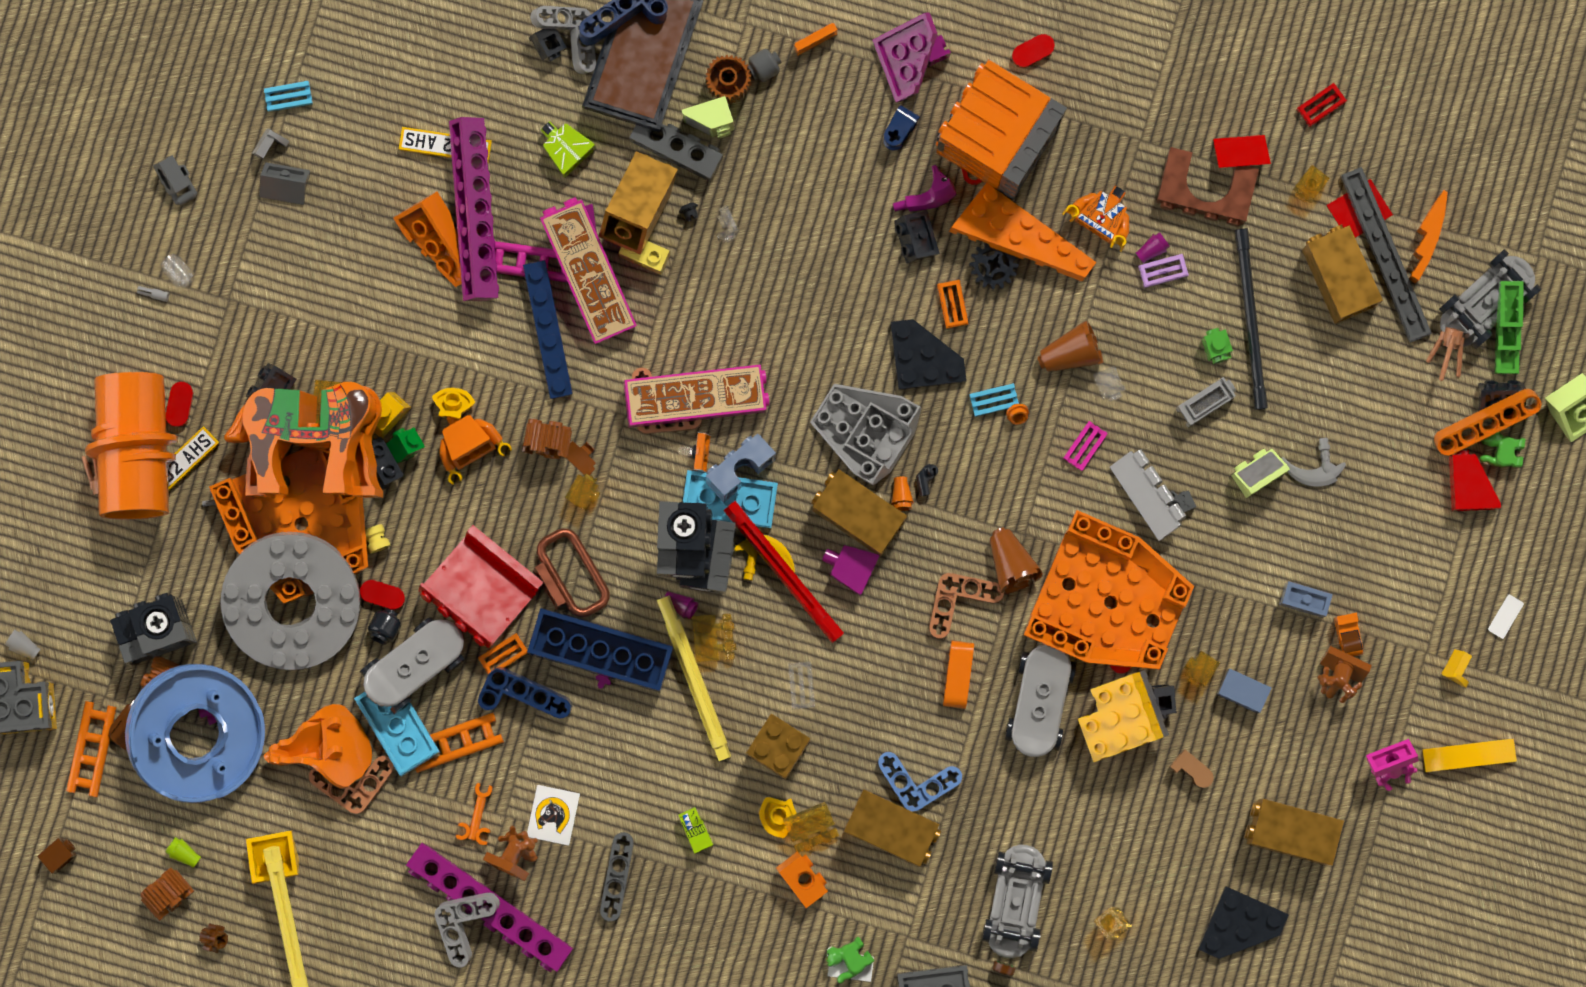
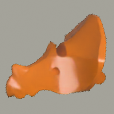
M331 704L321 708L308 721L302 723L292 737L279 740L277 744L271 745L269 751L264 754V759L268 763L280 766L292 764L310 765L333 785L345 789L361 778L372 762V748L362 725L345 706Z

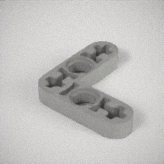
M540 6L531 12L530 19L535 27L570 30L572 60L575 71L582 75L592 72L596 66L595 45H586L585 47L580 45L579 26L582 21H573V18L577 16L583 18V20L591 15L590 12L585 8ZM559 12L565 16L564 24L560 23L557 18ZM539 14H541V16L546 17L550 16V18L543 21V18H540Z
M483 893L441 903L435 910V919L448 958L454 966L464 967L472 958V951L462 922L493 915L500 905L499 899L495 894ZM485 901H487V903H492L491 908H489V906L486 905L481 906V908L479 909V906L483 905ZM462 904L470 905L473 912L466 914L462 910ZM444 909L446 912H450L451 915L449 917L446 914H442ZM448 930H455L459 938L457 940L451 939L448 935ZM459 952L460 955H464L465 957L462 959L461 957H457L456 954Z

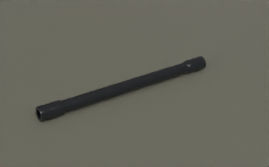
M1242 228L1234 231L1242 283L1253 382L1254 410L1268 409L1263 378L1249 252L1248 228Z

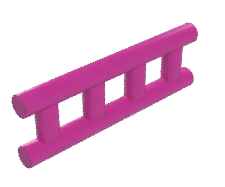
M495 241L496 273L525 277L523 265L526 263L527 255L540 256V261H546L548 270L549 257L557 258L554 249ZM504 251L518 253L516 267L502 265ZM562 268L561 273L548 271L549 280L568 283Z

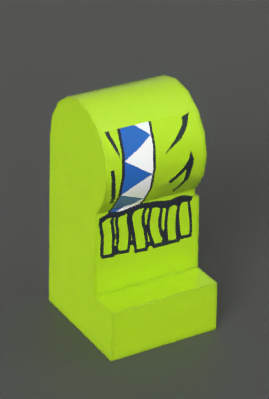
M695 807L678 814L694 854L714 845Z

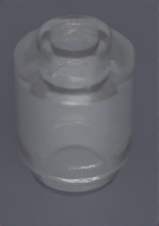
M171 254L161 263L162 271L177 288L180 286L185 288L193 281L192 276L194 272L180 256L177 257L175 254Z

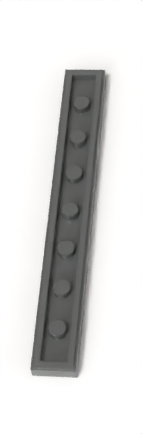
M1362 167L1342 174L1340 176L1409 342L1411 343L1431 335L1429 325Z

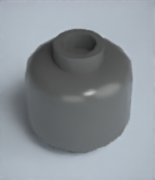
M763 49L749 57L748 70H750V74L755 81L765 82L779 74L780 69L778 65L782 62L776 52L771 53L768 49Z

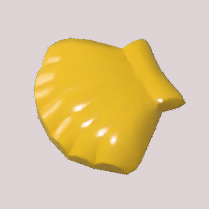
M445 388L432 396L434 403L440 410V417L461 419V414L470 410L475 404L473 397L467 391L459 388Z
M766 797L759 811V818L766 832L779 838H785L793 821L800 819L791 798L787 801H781Z

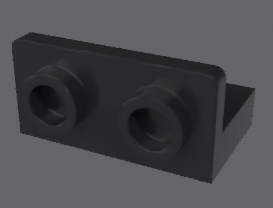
M928 211L903 215L894 221L895 232L901 244V253L907 264L915 260L940 254Z
M268 363L260 369L258 373L259 379L256 384L248 389L245 402L254 392L260 389L290 390L296 378L275 365Z
M1486 380L1484 383H1478L1480 392L1478 412L1526 389L1525 385L1517 380H1509L1507 383ZM1513 408L1506 409L1503 415L1508 416L1512 414Z
M379 437L372 441V446L377 463V480L381 489L385 490L392 482L400 479L403 473L382 437Z

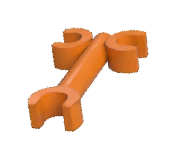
M477 783L475 792L478 796L471 825L469 827L466 823H459L458 826L464 827L466 833L463 836L456 835V838L459 840L468 838L476 840L481 845H487L488 842L481 840L480 835L482 832L490 833L491 830L488 828L479 829L486 798L492 794L493 787L489 785L488 791L481 793V783Z

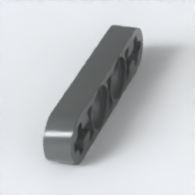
M626 832L618 833L612 843L600 908L601 916L607 921L617 920L622 911L634 846L632 836ZM622 836H626V840L630 841V845L624 848V853H629L628 858L622 855L614 856L615 850L620 852V844H617V840L622 839ZM616 859H623L626 863V867L622 872H617L613 869V862ZM613 881L619 882L622 886L621 892L617 895L611 894L608 890L609 884ZM606 896L620 898V903L614 902V909L617 910V914H613L612 918H609L608 913L604 912V909L610 906V901H606Z

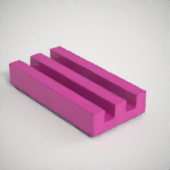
M1088 421L1063 459L1082 471L1108 433L1092 424L1091 421ZM1091 428L1093 432L1090 434V436L1088 437L1082 448L1079 450L1075 458L1071 459L1070 455L1073 453V451L1075 450L1081 439L1084 437L1088 429ZM1098 433L1101 436L1080 465L1077 461Z

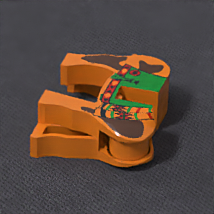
M343 382L321 390L320 424L316 423L317 396L300 390L264 388L254 392L241 408L232 426L224 435V440L228 443L250 442L251 452L247 459L245 495L253 498H276V495H288V487L281 471V461L291 444L308 448L330 449L323 493L328 495H353L360 498H383V490L377 480V463L372 446V435L382 414L381 401L375 391L355 382Z

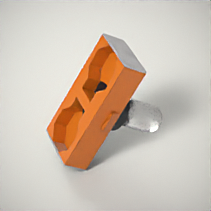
M700 432L697 434V442L693 449L692 447L681 446L678 448V454L682 456L692 455L693 459H695L694 470L707 473L711 435Z

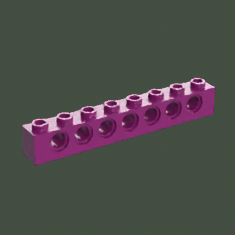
M459 117L449 121L463 301L486 302L497 299L499 292L496 273L497 262L495 260V239L493 235L494 219L491 210L492 196L489 185L490 173L487 160L486 127L484 118Z
M422 842L407 862L406 866L410 868L408 873L417 879H420L422 876L429 881L427 886L437 893L440 890L446 893L448 901L464 898V892L467 889L474 890L476 895L483 893L495 894L500 902L499 908L493 915L481 918L485 921L483 925L494 933L496 930L504 934L502 939L510 945L514 946L517 943L523 948L521 952L530 959H533L535 956L541 960L540 966L547 971H559L574 948L427 844ZM431 862L436 863L438 866V872L434 876L429 875L426 871L427 865ZM450 875L457 879V885L453 889H449L445 885V879ZM462 904L464 907H466V910L464 911L466 914H471L473 912L472 907L470 905ZM506 915L511 916L514 920V924L510 929L504 928L501 924L502 918ZM523 929L531 930L533 934L531 941L524 942L521 940L520 933ZM542 942H548L551 945L552 950L549 955H542L540 953L539 946Z

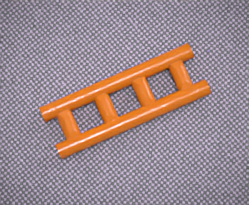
M85 701L66 791L75 793L78 786L90 789L89 796L98 797L110 741L109 729L114 722L117 707L108 705L107 711L103 712L93 710L94 703ZM91 719L104 721L102 735L88 732ZM86 741L99 743L97 757L83 755ZM81 764L95 766L92 780L79 777Z
M494 712L430 734L434 743H439L442 755L431 758L415 768L416 772L419 773L504 743L501 734L494 736L490 723L496 721ZM481 726L486 739L472 743L469 730ZM460 734L464 747L451 751L447 738Z

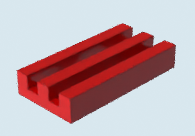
M1332 83L1296 110L1298 113L1300 112L1308 127H1311L1346 103L1347 100L1335 83ZM1331 90L1335 92L1307 113L1304 110ZM1337 97L1340 99L1311 120L1310 116Z

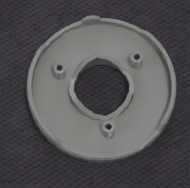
M300 532L271 534L247 546L230 566L221 591V612L231 638L243 652L254 660L278 669L297 670L309 668L334 656L351 637L360 611L358 583L345 558L328 542L316 536ZM288 577L300 579L307 583L314 592L316 599L313 614L302 622L293 625H284L276 622L267 608L266 601L267 591L270 586L279 579Z

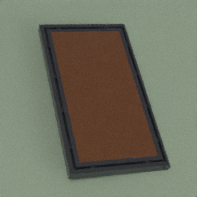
M666 0L668 13L663 23H651L641 11L607 35L582 108L660 132L704 0ZM625 3L620 7L622 9H629L631 6ZM654 8L652 10L656 14L663 12L661 8Z

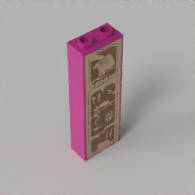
M574 197L563 202L565 206L557 210L553 206L542 211L544 215L540 216V219L592 339L596 344L637 325L582 199L577 200Z
M761 365L624 380L628 426L632 428L764 413L766 406H769V395L764 393L763 384L767 383L766 372L761 370Z

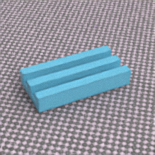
M309 81L264 88L268 112L313 104ZM301 88L306 89L304 91L270 96V94ZM307 96V99L276 105L271 103L273 101Z
M1014 383L969 394L975 417L1005 410L1014 404H1019ZM1007 390H1010L1011 392L1010 394L989 398L977 402L975 400V398L987 396ZM1012 398L1013 400L1011 403L978 410L977 408L978 406Z

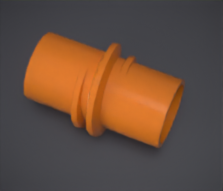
M121 372L96 377L94 379L96 427L91 430V436L95 442L86 446L85 454L89 458L97 460L99 516L107 519L124 520L148 519L168 515L167 463L175 461L176 454L168 452L167 446L177 443L178 436L166 432L164 377L160 374L148 372Z

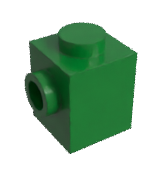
M414 427L406 431L404 428L397 430L392 434L393 438L386 443L397 464L414 457L425 448Z

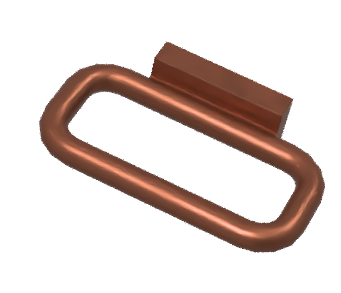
M565 528L558 529L539 541L537 555L541 564L536 566L533 571L544 582L542 586L556 610L566 605L573 615L585 618L603 609L610 600L609 589L574 531ZM563 537L571 541L601 593V597L597 602L583 609L575 604L546 554V547Z

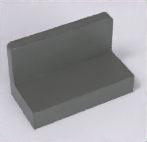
M265 162L260 175L259 196L303 205L305 202L306 186L310 178V170Z

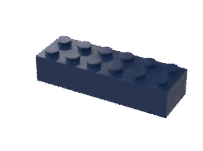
M540 608L527 653L661 693L673 653V647Z

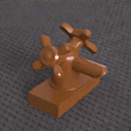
M1330 646L1320 661V665L1324 666L1323 674L1317 677L1322 686L1321 693L1326 694L1331 699L1339 689H1342L1345 695L1339 701L1345 703L1347 699L1353 698L1357 694V690L1362 687V682L1370 672L1372 665ZM1329 669L1334 671L1333 676L1328 675ZM1350 679L1358 682L1353 688L1349 684Z
M510 826V831L505 836L498 837L499 842L507 841L509 843L502 856L498 857L487 852L483 860L496 869L525 881L529 873L517 865L521 857L528 862L536 861L538 857L533 849L538 839L529 838L526 831L517 834L515 827Z

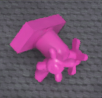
M1409 739L1366 755L1367 762L1372 769V774L1376 777L1378 786H1384L1387 791L1392 790V787L1387 783L1389 779H1397L1402 774H1405V783L1409 784L1411 783V776L1417 772V768L1412 764L1418 762L1419 759Z

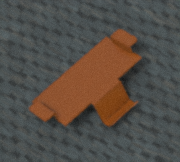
M572 441L569 446L567 459L584 475H590L595 470L593 466L596 462L589 456L595 449L587 442L579 447Z

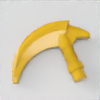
M764 535L795 573L793 559L786 547L778 540ZM746 539L739 543L734 550H744L749 555L746 563L747 566L744 568L743 579L752 581L759 553Z

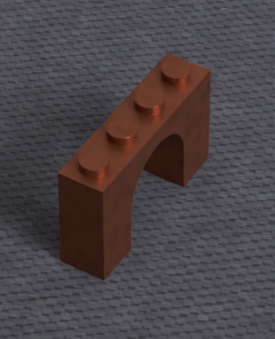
M1170 147L1156 203L1161 204L1160 207L1163 209L1173 210L1178 208L1182 209V213L1195 216L1198 213L1205 215L1204 218L1207 220L1218 221V219L1226 220L1228 225L1239 227L1240 224L1244 225L1247 221L1259 169L1250 166L1234 167L1227 195L1215 202H1204L1197 199L1190 192L1187 185V174L1193 152Z

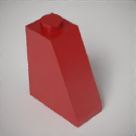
M1460 450L1455 455L1450 456L1452 512L1500 509L1501 502L1476 454H1469V450Z

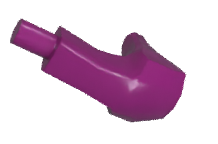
M932 165L933 182L931 188L919 195L905 196V200L893 203L895 212L907 208L910 212L937 208L948 203L957 195L956 188L953 182L941 172L937 165Z

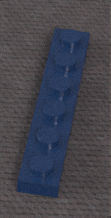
M546 261L524 264L523 268L550 399L573 395Z

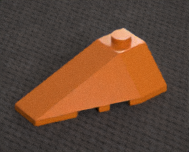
M436 191L393 218L404 236L410 242L414 241L422 249L421 253L425 257L429 256L436 263V268L457 287L462 284L458 234L449 209Z

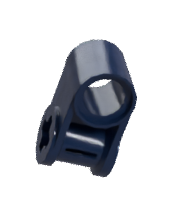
M900 105L885 130L883 139L885 147L891 151L899 150L909 134L914 130L920 116ZM897 135L898 139L891 142L890 137Z

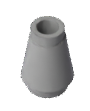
M17 630L12 632L4 644L9 647L8 650L31 660L40 651V648L22 631L18 632Z

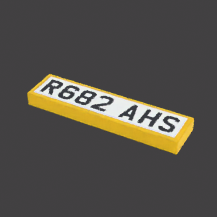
M402 127L399 143L400 151L452 158L450 134ZM486 140V147L488 150V164L490 159L492 140Z
M204 426L174 453L176 454V460L167 463L168 492L220 444Z

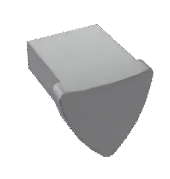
M268 128L263 133L252 154L258 158H264L273 141L287 147L290 141Z

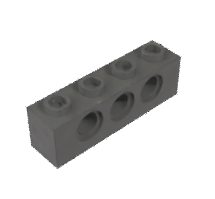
M662 124L660 132L664 136L659 141H654L651 138V134L655 132L654 130L638 125L635 126L629 137L630 142L709 182L712 181L723 160V154L720 153L721 150L711 144L708 147L701 144V140L694 135L688 134V136L679 133L680 129L672 124H668V126ZM680 141L684 144V147L680 151H674L671 148L672 143ZM696 151H700L704 154V157L701 161H694L691 155Z

